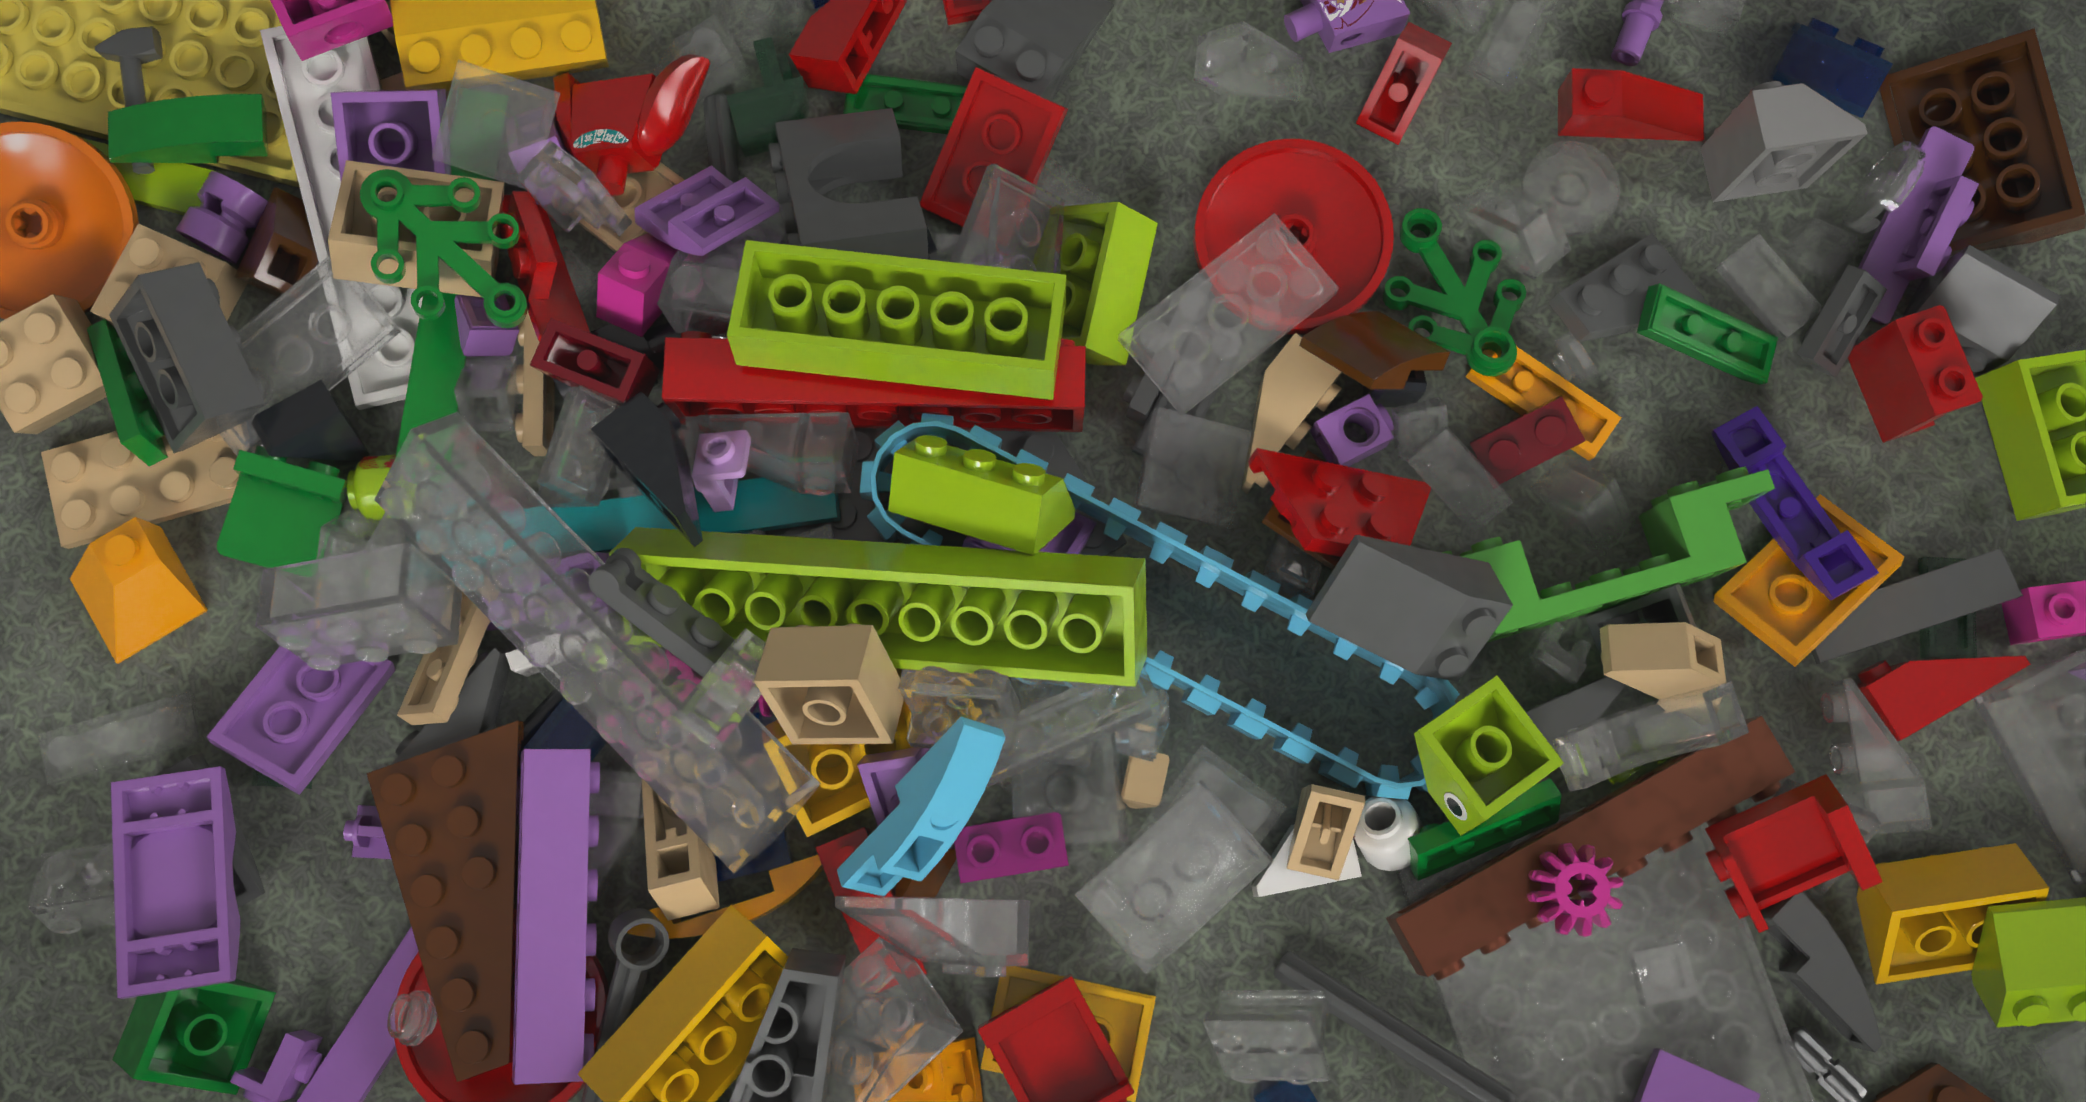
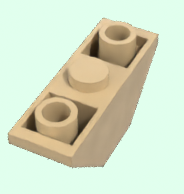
M1686 622L1609 624L1600 628L1601 662L1604 675L1710 723L1719 720L1727 687L1721 639Z

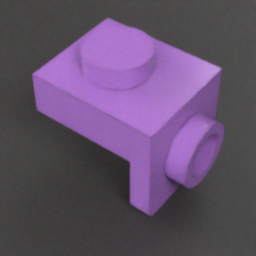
M305 1029L286 1033L267 1073L255 1067L236 1070L230 1082L244 1088L243 1096L252 1102H281L295 1098L301 1084H307L320 1066L322 1054L317 1052V1049L323 1037Z

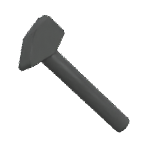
M153 26L121 30L95 46V51L104 59L120 62L125 107L146 103L141 64L163 58L161 36L159 31ZM132 163L133 172L137 174H150L155 171L154 163Z

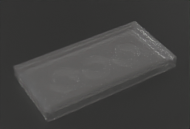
M330 255L237 331L242 344L241 353L249 370L254 372L261 381L265 404L248 421L220 433L221 437L236 456H238L239 450L254 453L256 446H264L252 425L255 415L319 380H322L330 391L402 332L363 282L333 279Z

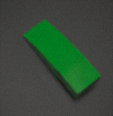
M262 94L191 96L153 101L109 111V160L111 163H218V156H268L267 110Z

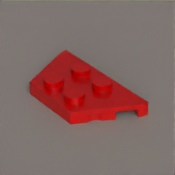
M1256 448L1248 460L1254 474L1264 472L1276 490L1270 499L1279 513L1290 522L1291 531L1303 549L1342 557L1355 535L1410 546L1431 492V484L1428 482Z

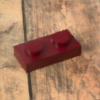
M1562 395L1470 441V445L1494 488L1586 440Z

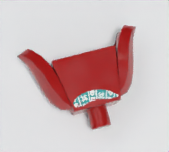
M694 54L681 56L667 65L657 77L651 73L580 83L567 71L552 78L555 90L556 123L561 141L574 159L582 162L596 174L594 186L597 191L612 196L622 195L625 191L627 174L653 171L659 166L662 154L683 136L691 120L710 66L708 58Z

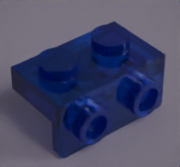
M1813 17L1808 26L1795 22L1791 30L1794 34L1777 63L1771 79L1779 81L1784 85L1803 83L1844 111L1863 118L1893 63L1880 58L1885 48L1859 37L1856 38L1853 46L1835 38L1840 29Z

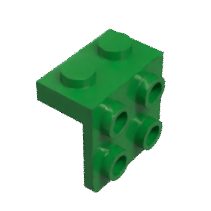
M256 446L254 453L239 450L233 468L239 474V478L217 542L218 552L228 558L309 580L319 578L322 574L347 497V481L338 478L339 469L326 464L309 461L307 468L286 463L287 457L269 456L265 447Z

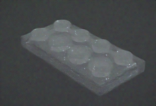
M1274 213L1118 335V341L1179 414L1183 416L1335 296L1339 287Z

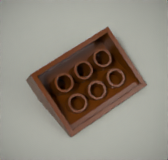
M2035 28L1877 78L1902 177L1925 130L1930 127L1936 126L1974 146V151L1962 176L1979 184L1971 200L1974 202V208L1967 221L1957 228L1949 244L1952 248L1950 256H1954L1968 245L1980 251L2033 243L2085 229L2086 212Z

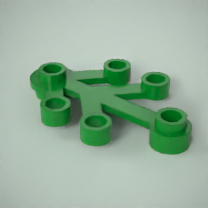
M389 169L373 172L363 181L360 189L362 205L370 216L377 219V252L371 259V268L379 281L385 284H395L405 276L406 265L399 253L400 222L416 236L417 288L411 295V305L417 316L424 320H434L439 318L445 310V300L439 288L440 258L484 299L486 315L494 325L501 328H513L523 322L528 311L527 300L523 291L511 283L499 284L456 244H493L501 249L511 248L520 238L519 225L516 219L511 215L500 213L491 217L489 221H431L417 208L452 206L455 210L462 213L473 212L481 203L480 189L475 181L470 178L460 177L453 180L450 185H412L405 175ZM392 187L397 191V195L392 201L385 202L378 199V192L382 188ZM468 188L474 192V197L469 202H459L454 197L455 193L459 189ZM500 224H508L513 228L512 235L505 239L496 237L493 231ZM385 259H394L399 265L394 273L384 274L379 271L380 263ZM433 295L438 299V304L432 310H422L418 306L421 297ZM502 295H509L515 299V305L510 310L504 311L495 306V301Z
M1425 208L1411 210L1403 219L1399 234L1400 240L1409 251L1420 254L1442 293L1415 285L1407 277L1394 276L1385 284L1382 295L1383 302L1393 310H1403L1412 305L1459 320L1466 333L1438 326L1434 319L1425 315L1414 317L1409 322L1408 328L1413 331L1417 328L1427 330L1430 336L1425 338L1445 349L1465 355L1470 367L1482 375L1499 376L1506 373L1512 368L1517 357L1516 344L1508 332L1515 312L1522 307L1525 300V286L1516 279H1505L1498 284L1493 296L1496 311L1488 327L1478 309L1490 274L1497 269L1501 260V247L1492 240H1481L1474 245L1469 258L1472 268L1464 287L1438 244L1442 230V222L1439 216ZM1421 230L1427 235V238L1416 237L1411 232ZM1487 253L1493 257V260L1484 261L1478 254ZM1401 289L1406 293V296L1396 297L1391 293V290ZM1512 292L1517 296V300H1507L1503 297L1502 293ZM1492 350L1498 355V358L1488 357L1482 351Z

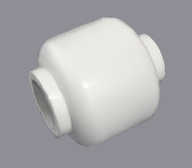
M1372 796L1365 800L1353 839L1366 861L1377 869L1386 871L1402 870L1411 865L1408 838L1419 834L1420 829L1424 826L1417 812L1407 800Z

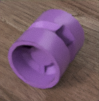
M211 171L197 193L201 201L200 206H190L175 231L204 250L218 257L222 254L220 258L232 264H237L250 242L246 232L248 229H256L268 201L237 181L218 172Z

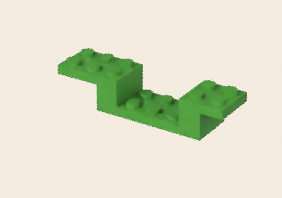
M1745 466L1715 476L1716 480L1700 486L1698 481L1695 480L1666 490L1667 494L1650 500L1651 509L1639 515L1653 558L1638 563V566L1622 571L1624 576H1622L1620 568L1592 575L1589 577V580L1575 584L1576 590L1572 589L1570 582H1565L1543 589L1538 594L1520 540L1503 544L1502 538L1499 536L1471 545L1472 550L1463 552L1459 556L1488 562L1513 604L1487 643L1624 604L1677 584L1683 587L1711 579L1747 563L1729 511L1740 508L1775 489L1769 470L1749 474ZM1452 551L1441 552L1453 555Z

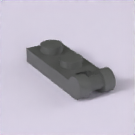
M629 548L617 549L607 558L605 564L600 565L589 577V587L598 598L703 678L707 677L735 641L734 638L723 631L716 621L702 615L681 599L674 589L660 583L643 570L639 556Z

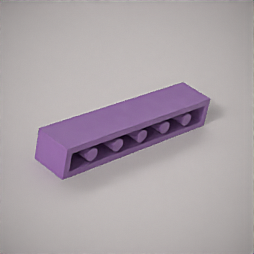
M524 749L521 752L512 1080L514 1085L583 1081L578 1072L594 1056V1035L584 1034L585 1012L594 1011L595 978H586V956H595L597 941L596 923H587V902L597 900L598 890L597 869H588V847H598L599 817L598 815H589L590 794H598L600 787V763L590 762L591 749Z

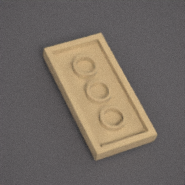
M248 421L177 453H173L166 436H163L162 440L168 458L150 467L120 443L117 431L41 452L61 547L70 549L91 543L134 517L158 524L231 503L239 478V474L233 470L239 450L250 453L255 452Z

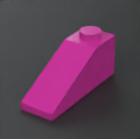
M649 233L625 242L598 272L596 317L642 337L712 251L704 256L688 254L663 243Z

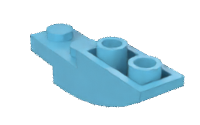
M961 716L895 785L900 804L837 869L841 887L884 897L903 877L921 882L957 839L976 808L1006 738L1003 729Z

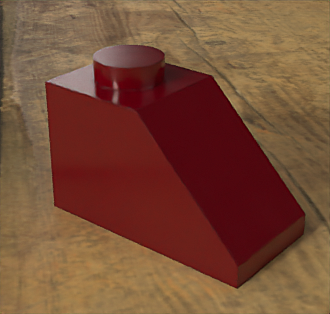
M552 318L549 320L530 363L532 368L594 399L617 408L640 391L649 397L660 372L659 368L645 354Z

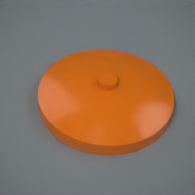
M22 121L0 123V318L5 320L52 294L75 299L84 313L90 311L135 228L139 224L138 212L131 190L114 163H111L104 153L83 138L71 132L40 123Z

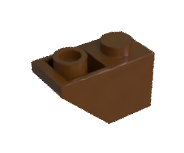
M274 188L235 278L283 299L301 300L316 267L318 258L303 200L279 188Z

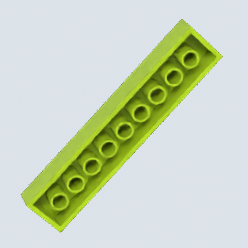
M635 527L609 552L610 556L619 548L633 550L639 556L643 570L660 583L674 589L681 599L702 615L716 621L723 631L735 639L734 643L724 654L729 656L761 658L770 628L795 627L798 625L814 627L861 624L873 625L894 667L898 669L1136 687L1147 658L1146 558L1037 552L1035 555H1031L1017 550L701 531L703 541L694 547L676 529ZM618 613L623 647L668 651Z

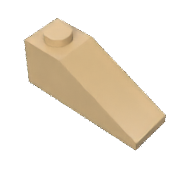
M686 744L641 755L649 893L668 921L720 908L716 860L692 745Z

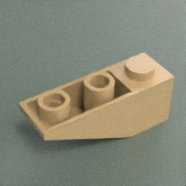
M1297 333L1292 336L1268 366L1260 381L1241 488L1247 494L1254 483L1264 489L1270 482L1264 472L1254 474L1249 467L1248 460L1255 449L1260 448L1279 452L1283 445L1286 444L1292 450H1295L1312 428L1304 419L1308 418L1316 407L1325 412L1342 390L1335 383L1342 372L1300 347L1302 337Z

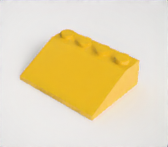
M390 0L395 40L405 88L408 90L445 89L446 91L458 90L459 87L467 89L557 76L567 71L569 73L609 67L596 0Z

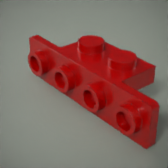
M512 191L511 195H504L502 213L514 217L520 231L518 242L513 247L507 248L512 263L514 277L517 279L520 289L526 297L528 313L538 341L540 342L550 318L590 333L544 203L536 204L533 193L528 191ZM500 224L501 239L510 237L513 233V228L508 224Z

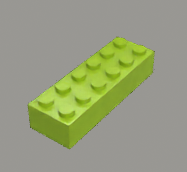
M746 240L727 338L735 363L740 366L1053 400L1066 305L1067 275Z

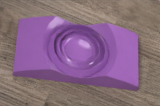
M218 766L111 782L117 998H132L235 981L241 920L233 885L232 862L236 828L225 768Z

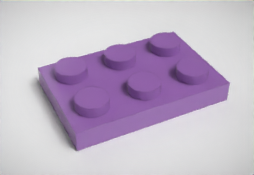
M306 613L207 735V739L212 745L300 795L396 669L393 662Z

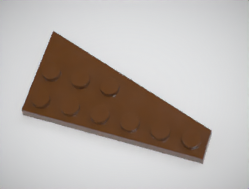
M519 720L366 773L457 1082L513 1062L519 789L521 781L520 747L521 741L524 739V722Z

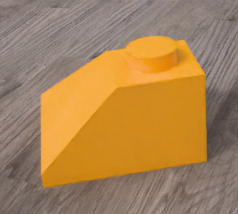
M138 517L130 519L91 542L70 577L75 590L117 664L208 611L163 529Z

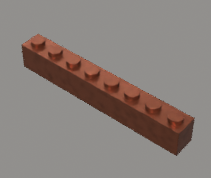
M1762 716L1742 720L1386 917L1417 975L1429 977L1434 974L1436 980L1444 979L1461 970L1465 966L1461 958L1477 949H1480L1482 954L1485 955L1509 943L1511 938L1508 932L1525 923L1528 929H1532L1545 923L1540 922L1537 918L1538 912L1545 905V902H1530L1527 898L1529 892L1541 891V883L1529 879L1528 874L1530 870L1547 872L1539 858L1543 852H1551L1558 857L1560 844L1571 843L1576 852L1582 845H1591L1595 847V861L1602 857H1610L1613 861L1612 868L1607 872L1606 877L1616 872L1620 878H1623L1645 867L1648 862L1644 856L1661 847L1664 853H1667L1690 842L1693 839L1690 831L1706 822L1708 826H1711L1738 814L1735 805L1751 797L1754 803L1778 793L1783 789L1780 780L1793 774L1795 770ZM1569 880L1568 882L1572 885L1573 890L1568 897L1580 900L1582 897L1578 894L1577 889L1582 882L1580 880Z

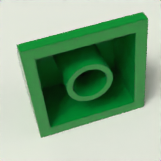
M235 979L232 982L138 996L112 1060L132 1079L237 1095L239 1086L231 1083L230 1080L236 1070L248 1067L276 992Z

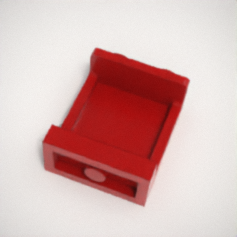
M1942 305L1895 319L1855 345L1848 356L1849 363L1883 443L1928 429L1935 425L1934 420L1952 411L1976 404L1983 398L1948 313Z
M1827 774L1705 828L1714 847L1713 850L1705 854L1719 881L1723 882L1730 879L1733 885L1724 890L1731 906L1739 919L1749 916L1759 933L1769 929L1761 913L1762 909L1844 873L1850 872L1862 891L1883 882L1848 804Z
M1071 973L978 1026L977 1030L987 1049L990 1048L1018 1102H1128L1126 1098L1135 1093Z

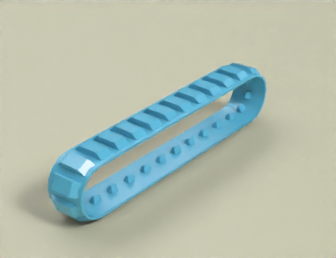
M922 413L921 422L912 423L905 427L898 420L874 440L879 451L874 461L862 462L859 493L862 499L874 502L875 508L867 515V518L885 542L893 543L899 539L904 544L941 546L942 535L929 529L923 538H920L900 526L907 517L884 510L880 502V493L890 492L892 474L885 473L884 470L894 458V452L919 436L932 435L941 437L948 444L966 451L981 449L995 454L996 459L1015 465L1030 463L1038 465L1046 471L1049 463L1023 449L1019 451L1016 457L1000 449L1002 438L977 425H974L969 433L960 427L953 426V416ZM1069 473L1066 474L1064 482L1075 509L1105 523L1106 526L1103 534L1115 540H1118L1122 533L1152 548L1149 558L1162 565L1168 557L1195 570L1197 572L1195 582L1209 589L1214 581L1242 595L1241 606L1255 613L1260 606H1263L1288 619L1287 630L1301 637L1306 630H1309L1334 643V655L1347 661L1352 654H1355L1380 667L1378 678L1392 685L1398 678L1405 680L1419 691L1414 698L1424 710L1430 707L1433 719L1456 704L1455 700L1460 694L1448 680L1414 674L1309 622L1306 612L1313 603L1312 600L1300 594L1292 597L1290 600L1279 595L1278 591L1281 584L1254 570L1248 572L1245 576L1231 570L1234 562L1233 559L1208 546H1205L1200 552L1185 546L1184 544L1188 536L1161 521L1153 529L1137 521L1141 514L1140 510L1115 497L1107 505L1091 496L1095 489L1094 486ZM1159 650L1153 659L1146 658L1139 680L1162 692L1167 691L1171 684L1185 690L1181 702L1208 716L1215 715L1218 709L1230 714L1227 726L1252 739H1262L1265 733L1276 738L1273 750L1301 764H1309L1312 758L1320 761L1318 773L1344 787L1356 788L1361 781L1365 783L1366 796L1407 800L1412 787H1416L1419 791L1428 792L1419 754L1410 761L1415 771L1402 779H1399L1398 766L1382 764L1376 777L1356 766L1359 754L1347 747H1343L1336 756L1311 743L1312 729L1303 724L1297 723L1290 732L1264 718L1266 705L1252 698L1244 708L1217 693L1220 684L1219 680L1205 674L1202 680L1197 683L1172 670L1173 656Z

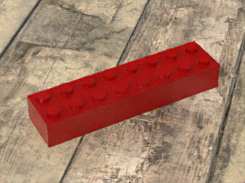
M685 331L681 333V338L665 337L662 400L674 412L681 424L890 428L898 420L905 427L912 423L921 422L922 413L953 416V426L960 427L963 430H971L974 425H977L985 430L1082 432L1085 409L1086 346H1075L1074 341L1061 338L1054 399L1049 400L740 366L735 363L728 339L712 338L711 334L701 331Z

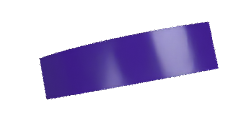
M1758 406L1712 431L1711 434L1729 470L1745 466L1749 474L1769 470L1775 489L1749 502V504L1786 555L1829 600L1839 597L1879 573L1850 532L1846 530L1840 533L1783 454L1787 447Z

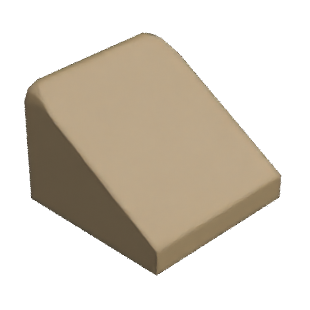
M1133 748V751H1130L1121 797L1128 807L1140 809L1156 807L1160 804L1170 761L1169 756Z

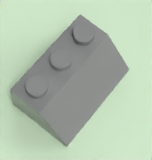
M1771 81L1757 85L1749 91L1748 96L1738 107L1731 111L1729 117L1714 130L1711 137L1701 146L1712 201L1718 202L1808 188L1867 135L1866 126L1863 122L1803 83L1782 86L1779 81Z

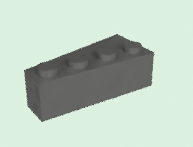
M792 948L729 1102H826L846 955Z

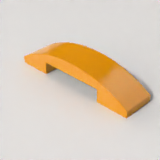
M815 855L769 870L774 888L773 892L732 906L750 922L773 912L803 891L820 874L823 866L819 856ZM659 907L648 911L652 912L663 924L668 932L669 939L704 935L728 907L681 922L680 918L668 921ZM639 924L627 931L631 935L655 938L656 935L655 928L651 924Z

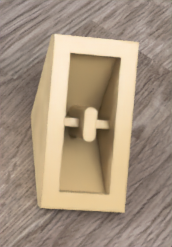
M1314 784L1302 788L1287 860V869L1339 880L1365 805V796Z

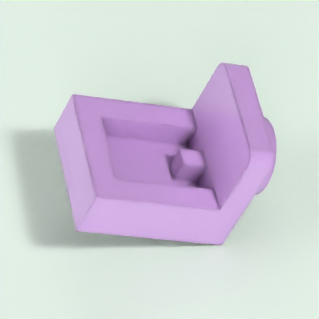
M747 430L699 434L692 478L696 490L702 492L714 512L731 511L734 509L738 480L746 474L751 437Z

